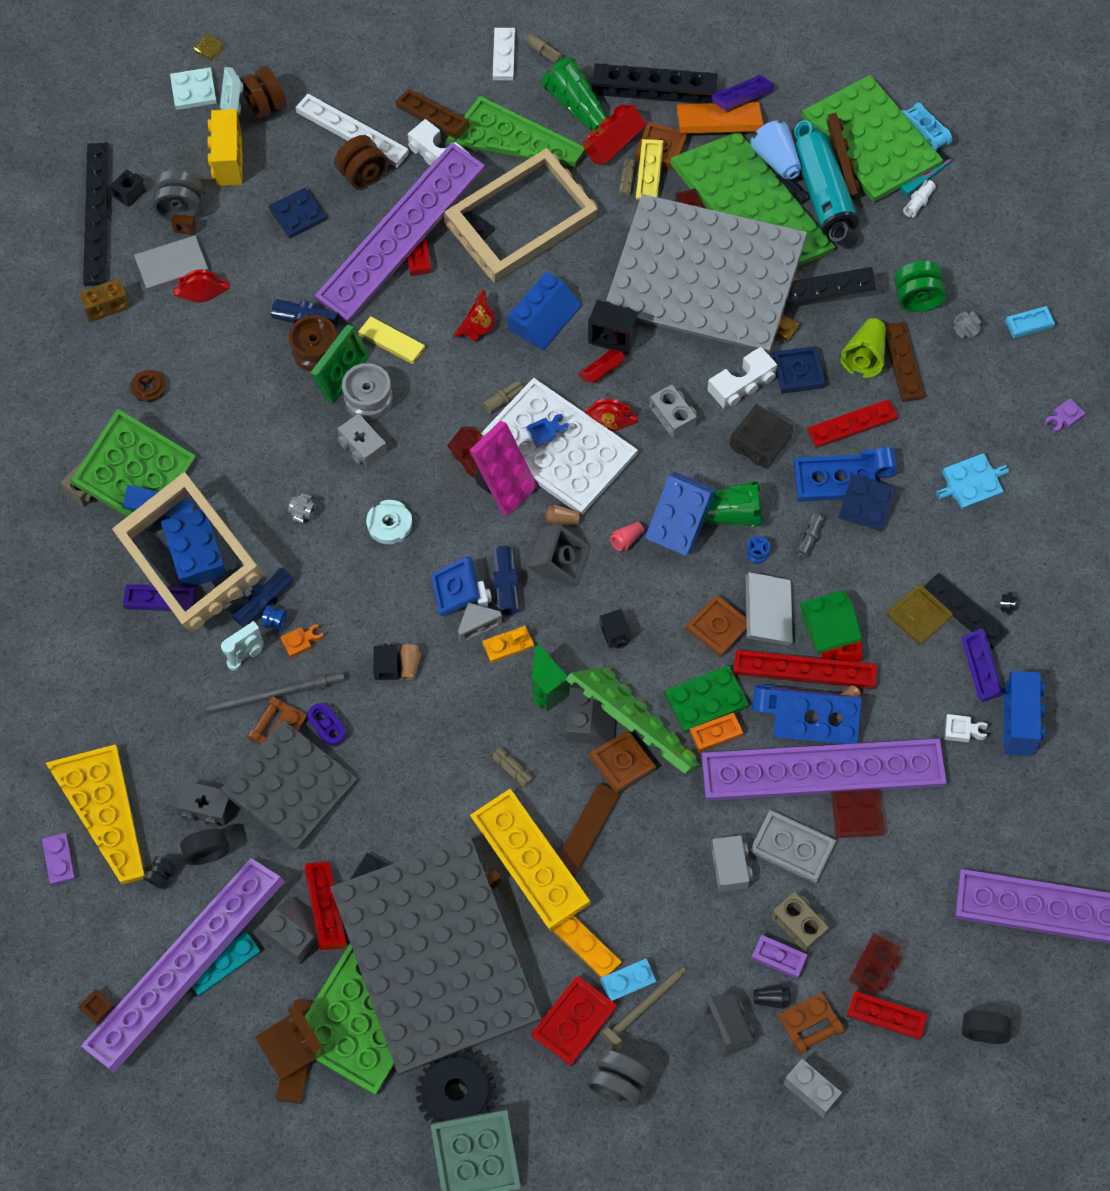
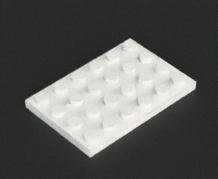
M535 378L521 390L477 437V442H479L499 421L507 423L537 485L574 511H579L581 516L638 454V450ZM562 414L563 421L558 422V424L568 423V430L564 433L556 432L557 439L536 448L526 431V426L545 417L550 422L555 415Z

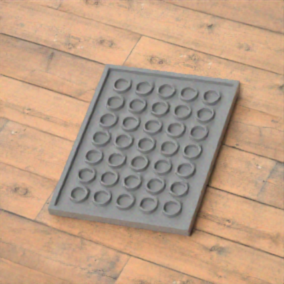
M642 194L606 301L620 307H629L639 312V322L754 350L761 347L766 353H771L806 242L807 232Z

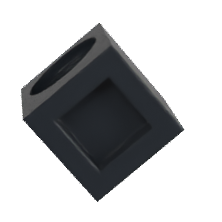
M127 169L110 185L113 197L127 207H130L146 191L143 178L139 174H133Z
M622 609L600 615L599 625L608 647H615L617 649L625 647L631 641V631Z
M383 643L379 646H374L373 673L375 680H398L399 653L397 645Z

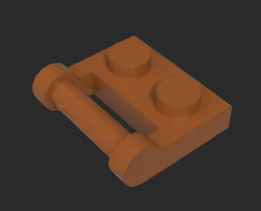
M271 697L267 703L269 706L254 730H250L247 737L261 745L266 740V737L262 736L277 710L281 711L282 714L269 735L283 720L300 732L308 715L281 702L275 697Z
M822 992L777 1016L799 1055L807 1052V1048L834 1034L838 1036L844 1033L841 1022L835 1016ZM826 1019L830 1023L826 1028L804 1039H801L798 1035Z

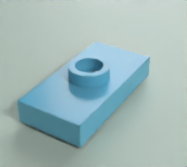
M1047 306L1006 317L1005 320L1013 339L1051 329L1055 326Z

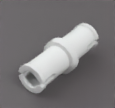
M925 180L919 190L912 194L910 202L903 209L906 216L914 218L919 209L927 204L928 197L936 189V185L932 181Z

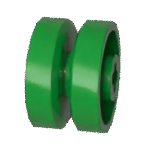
M916 261L903 266L895 273L894 281L901 309L906 312L931 311L945 302L947 294L940 265L931 261Z

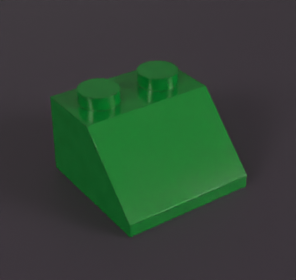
M845 590L801 602V621L818 654L862 641L854 608Z
M538 644L535 646L531 699L539 709L543 707L548 712L569 696V682L566 681L568 676Z

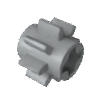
M964 311L955 318L953 329L962 339L965 335L968 338H972L980 331L981 327L979 324L981 320L973 311L970 314Z
M301 493L300 496L291 499L288 512L291 513L294 521L303 523L306 519H312L316 509V504L311 501L312 496Z

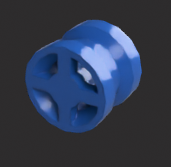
M762 536L751 538L747 544L746 555L748 559L756 564L765 562L770 551L769 541Z
M267 605L262 615L261 626L264 628L272 627L275 631L281 632L287 619V611L284 609L276 610L274 606Z

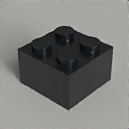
M597 300L588 320V343L609 350L622 351L623 354L630 355L638 335L639 312L629 307L624 308L614 305L609 301Z

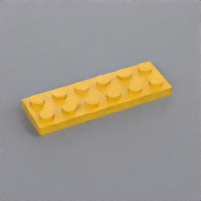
M511 789L470 815L549 931H552L591 904L589 898Z

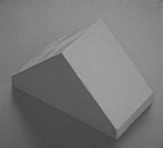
M468 602L458 629L460 643L501 625L502 615L500 611Z

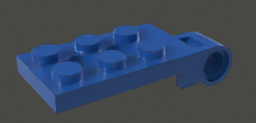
M891 447L862 450L861 455L800 457L793 460L797 502L844 499L852 474L876 481L875 478L891 477L898 472L895 450ZM843 474L847 479L845 481H838L834 476ZM820 475L824 478V481L815 482L812 477Z
M755 685L752 710L775 714L773 737L857 744L862 698L860 696L797 691L770 685ZM813 710L817 712L818 719L815 722H808L804 717L807 711ZM831 713H839L842 716V721L837 725L831 724L828 720Z

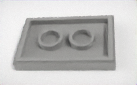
M195 235L134 255L147 292L177 283L180 277H184L190 271L208 270Z
M751 572L745 575L747 639L791 645L793 643L791 580Z
M769 810L749 853L816 884L836 840Z

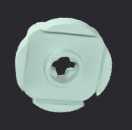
M384 500L375 508L373 506L368 512L366 519L367 528L370 536L377 542L383 544L400 543L411 532L412 516L410 511L401 502ZM389 518H392L394 522L393 525L386 526V524L383 523L384 521H388Z

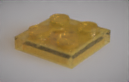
M920 583L886 613V616L919 646L949 621L953 615Z

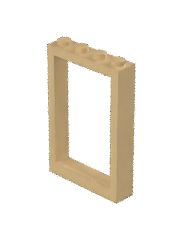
M546 148L444 211V223L487 276L495 283L595 220L598 207L593 199L588 198L583 187L572 179L570 171L562 167L558 157L554 153L551 154ZM545 164L582 210L500 261L462 214L466 211L469 212Z
M185 472L112 528L181 624L191 633L201 628L204 622L213 615L220 613L223 607L232 600L239 598L242 592L255 585L265 575ZM190 494L244 566L185 612L132 539Z

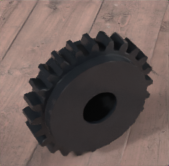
M459 1051L457 1057H453L452 1054L446 1059H439L438 1063L435 1061L431 1062V1069L424 1067L423 1072L426 1076L418 1077V1081L422 1086H416V1092L422 1095L417 1096L416 1101L417 1103H423L418 1108L420 1112H427L424 1115L425 1121L432 1118V1123L487 1113L489 1112L488 1108L494 1109L495 1103L490 1100L497 1099V1093L491 1090L496 1089L497 1086L495 1082H490L494 1078L493 1073L486 1074L489 1069L488 1065L485 1064L481 1067V1058L478 1057L473 1061L471 1053L464 1058L462 1051ZM461 1084L466 1087L467 1093L465 1097L459 1101L447 1098L446 1091L449 1086Z

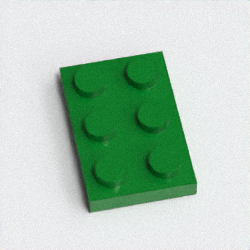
M346 325L310 372L325 399L333 404L343 392L342 380L346 372L356 365L365 363L370 356L354 326Z
M729 665L665 690L664 693L684 733L689 732L693 727L749 707Z

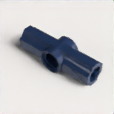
M277 299L272 305L271 316L273 319L294 324L305 316L318 315L330 320L335 328L338 326V312L317 308L315 304L308 301H301L297 304Z
M506 545L498 546L496 549H493L495 568L493 575L495 592H497L498 610L504 616L514 615L519 612L516 591L518 590L517 572L514 570L513 551L511 547Z
M278 567L263 583H257L253 586L258 595L250 596L248 602L231 613L232 618L243 628L253 622L264 612L267 605H275L277 603L278 597L294 582L293 577L283 567Z

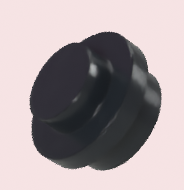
M1008 592V594H1002L1001 612L1011 615L1012 611L1017 609V597H1013V592Z

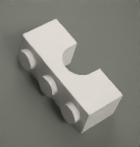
M426 119L408 133L409 148L415 154H421L429 165H432L446 149L436 147L441 143L440 130ZM454 142V144H456V145L459 146L461 149H463L464 151H466L464 148H462L460 145H458L456 142Z
M759 347L743 358L742 368L747 375L735 377L725 369L709 379L708 391L723 409L729 405H736L741 400V397L746 394H753L758 389V386L764 382L768 384L776 377L777 364L763 348Z

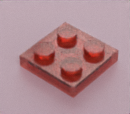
M879 789L831 792L835 838L884 836Z

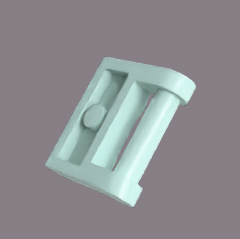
M254 621L224 640L221 644V649L227 656V666L230 670H238L241 667L242 661L250 656H257L262 651V648L265 647L259 627ZM236 646H238L239 651L237 653H235Z

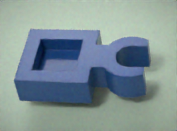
M562 414L555 415L550 422L545 417L526 426V431L536 448L557 439L556 432L564 433L568 430V423L558 424V422L563 421Z

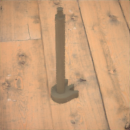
M681 968L679 971H675L612 1029L605 1027L600 1031L602 1038L618 1053L623 1046L622 1040L618 1035L682 978V974L686 972V969Z

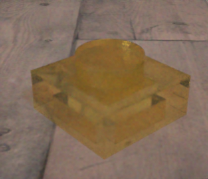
M205 34L195 45L194 50L195 53L212 61L224 47L221 41Z

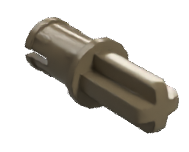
M533 33L529 34L526 38L525 44L538 52L539 56L544 55L554 63L562 59V54L550 47L548 41L541 40Z
M518 381L504 390L499 389L494 396L482 402L483 408L488 414H491L503 405H508L509 401L523 389L522 384Z

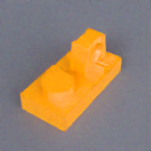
M526 626L482 641L490 663L534 648Z

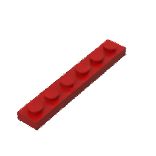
M736 650L733 674L874 689L876 664Z

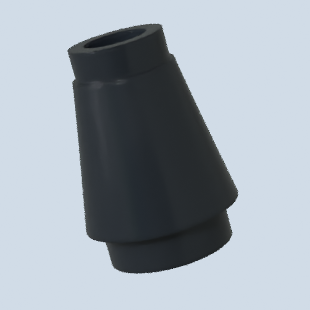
M779 984L754 989V1004L780 1009L790 1007V987Z

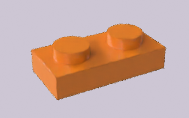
M734 713L690 729L691 737L699 753L743 737V731Z

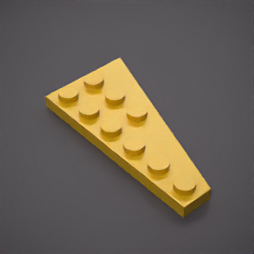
M117 745L47 762L46 765L120 883L124 885L143 880L145 872Z

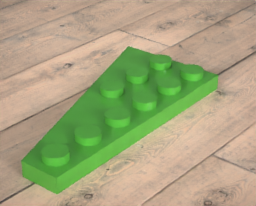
M605 667L572 672L566 678V681L571 685L576 682L584 688L583 694L589 699L599 700L602 703V709L632 732L636 729L644 736L642 741L647 745L660 748L662 750L661 755L684 774L694 772L701 765L696 760L695 754L685 749L679 743V738L675 734L669 733L663 726V722L653 716L647 710V706L642 701L637 700L631 694V690L615 678L612 670Z

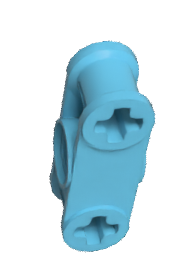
M917 102L907 111L902 110L903 114L935 151L944 144L949 145L952 143L950 131L936 120L921 103Z

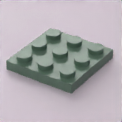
M507 1109L430 1123L442 1191H510L521 1189Z

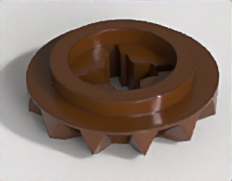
M144 370L134 376L130 388L133 396L137 397L139 401L146 400L149 403L150 400H158V397L164 394L166 382L161 373L154 370ZM152 383L153 389L148 388L145 390L144 385Z

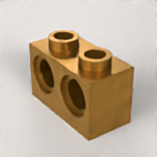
M120 278L78 292L89 322L131 308Z

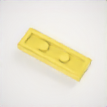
M642 139L636 200L640 201L642 194L658 197L663 140Z
M371 316L358 332L359 336L411 364H414L425 350V345Z

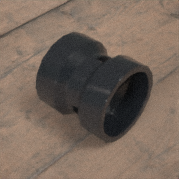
M156 856L152 862V869L148 870L143 878L148 883L164 890L168 885L169 876L174 875L177 867L170 861Z

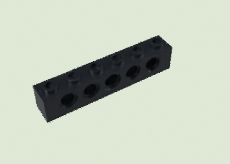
M595 63L592 91L595 95L708 104L713 103L712 96L716 93L718 73Z

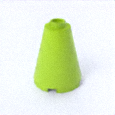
M876 318L866 320L842 349L840 360L843 367L849 373L854 374V371L864 373V378H869L881 372L884 366L886 332L885 324L881 320Z

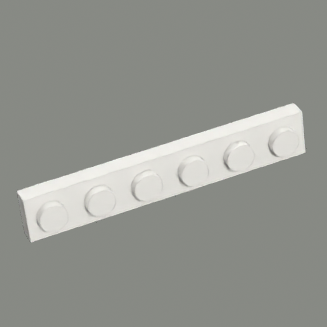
M307 94L296 106V113L347 141L358 135L369 136L377 144V147L387 155L389 164L396 168L409 154L408 148L310 94Z

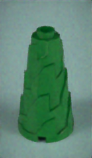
M567 57L551 66L554 69L552 74L548 70L541 80L542 86L590 131L597 130L601 126L600 122L608 116L591 90L590 83L574 58Z
M750 481L749 483L727 486L726 489L717 490L704 523H709V525L762 526L761 497L758 493L760 491L759 482Z

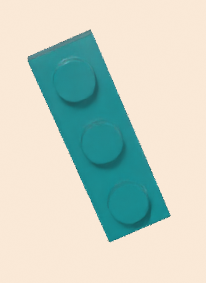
M244 933L231 942L192 985V988L199 997L261 953L248 933Z

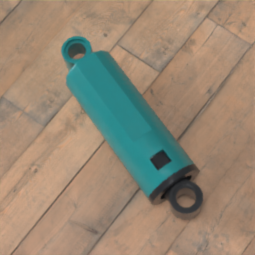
M803 120L796 125L794 130V136L798 139L795 143V148L801 164V173L823 235H826L842 248L850 249L858 241V233L855 229L859 225V218L831 139L828 134L822 132L810 121Z

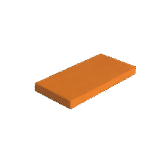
M759 102L743 103L726 111L715 103L677 104L676 111L679 132L681 134L753 132L763 126Z

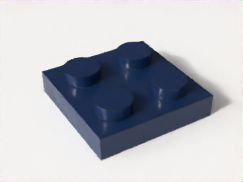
M306 188L268 206L270 212L289 239L326 221V216Z
M817 346L773 352V359L777 364L776 373L781 393L825 387Z
M852 474L838 518L882 532L896 488Z

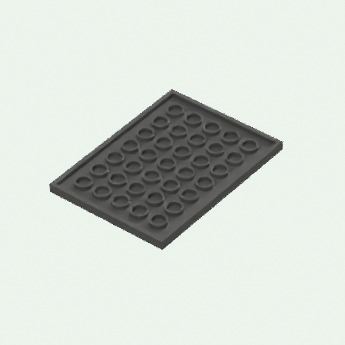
M470 836L330 887L398 1076L541 1021L539 1011Z

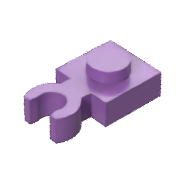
M1070 398L1054 409L1053 414L1055 416H1049L1044 424L1047 426L1049 423H1055L1056 427L1052 432L1056 434L1061 430L1063 424L1069 428L1082 419L1086 413Z

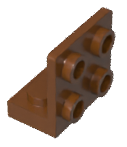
M297 1004L288 1009L289 1016L255 1037L280 1080L287 1078L325 1053Z

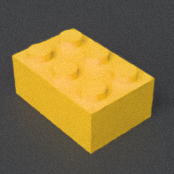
M237 109L211 110V119H208V130L211 132V136H208V147L211 149V153H208V164L211 166L212 179H216L217 186L242 185V131Z

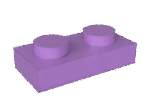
M63 833L42 839L50 885L54 886L76 880L67 834Z
M761 935L751 960L798 979L807 954Z

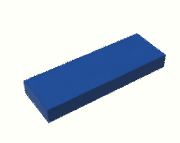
M127 485L122 508L135 511L158 492ZM184 498L161 517L170 519L192 512L194 500Z

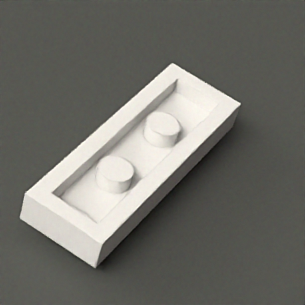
M495 28L493 80H513L515 28Z

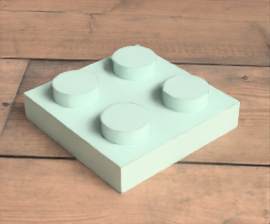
M211 67L170 74L176 110L217 104Z
M224 67L220 108L222 110L237 109V113L240 115L241 103L239 102V95L243 94V82L240 81L233 68Z

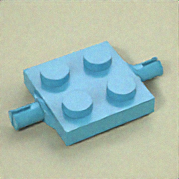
M984 453L944 468L942 473L947 481V487L937 490L936 495L939 500L952 495L963 510L1002 495L1004 491L998 481V477L1009 474V469L1006 465L993 469Z

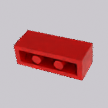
M634 104L619 105L614 109V114L600 122L601 126L597 130L591 131L581 145L593 163H607L646 126V123Z

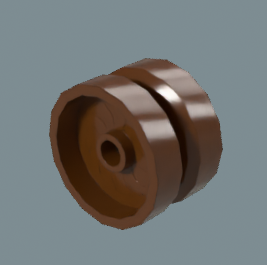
M268 66L255 70V77L252 74H247L239 78L243 82V96L246 103L259 120L270 116L271 109L278 112L286 108L287 103L284 92L276 76Z
M358 135L347 141L337 152L334 161L336 169L357 190H364L379 181L385 174L389 164L387 155L367 135Z
M310 315L299 319L292 325L289 332L291 352L294 361L303 370L311 372L336 340L337 331L330 320L326 317Z

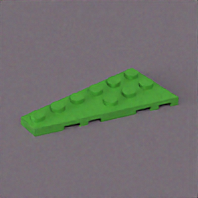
M479 96L463 117L469 120L470 127L457 140L451 136L447 138V144L456 142L461 147L527 159L547 148L551 154L554 153L558 157L561 165L576 167L586 153L582 145Z

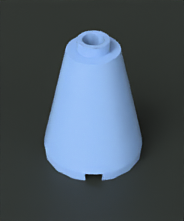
M778 120L765 124L756 131L758 135L755 139L751 138L750 145L752 149L784 179L796 178L801 171V164L789 126L784 121L779 123Z

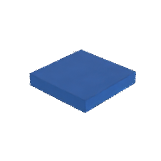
M466 556L431 574L440 616H447L467 606L468 602L473 603L481 599L471 557Z

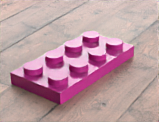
M499 421L469 450L500 511L504 515L509 516L538 487L507 423Z

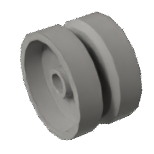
M363 363L352 367L346 372L342 380V391L347 411L353 417L359 413L365 421H372L388 413L392 406L393 394L388 373L382 367L371 363Z

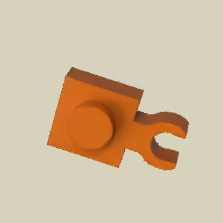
M318 624L311 626L306 632L300 627L280 637L290 658L312 649L310 642L320 641L324 638L323 633L313 635L314 631L320 629Z

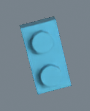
M647 959L600 978L605 993L611 1001L656 982Z

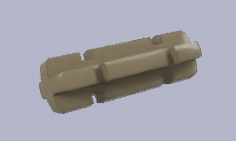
M627 158L624 160L619 187V195L621 196L630 195L635 169V160Z
M498 748L493 753V759L498 764L501 763V767L514 779L517 778V782L525 787L532 781V776L527 771H524L517 761L508 756L503 748Z

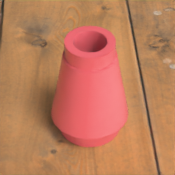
M635 522L615 530L613 535L610 536L611 544L617 551L627 550L644 533V528L639 522Z

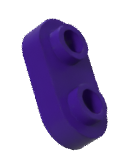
M318 703L310 707L308 720L318 735L329 746L340 745L345 740L346 732L339 719L325 704ZM318 715L325 716L323 720L316 719ZM332 732H337L338 736L335 738H331L330 734Z

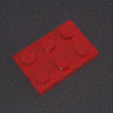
M576 976L533 1030L531 1037L571 1067L616 1010L617 1005L579 976Z

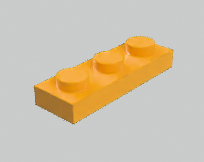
M572 916L552 930L600 978L613 973L622 964L575 916Z

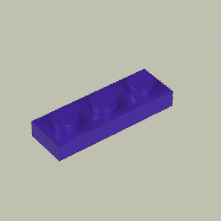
M759 75L713 94L712 102L725 111L772 92L774 84Z
M126 584L123 601L124 609L172 611L154 586ZM166 586L185 612L194 605L195 587Z
M981 628L962 636L961 640L979 701L986 702L1003 695L1004 691L986 631Z

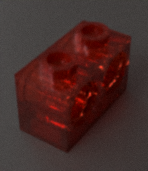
M874 933L854 968L849 982L876 996L878 990L884 991L890 980L886 976L890 969L895 971L901 960V957L898 956L901 947ZM876 952H885L888 955V959L882 960L878 958ZM865 973H874L877 976V980H868L865 977Z

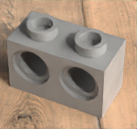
M673 385L650 396V409L673 439L696 427L697 413L695 409L687 405L680 390L677 391Z

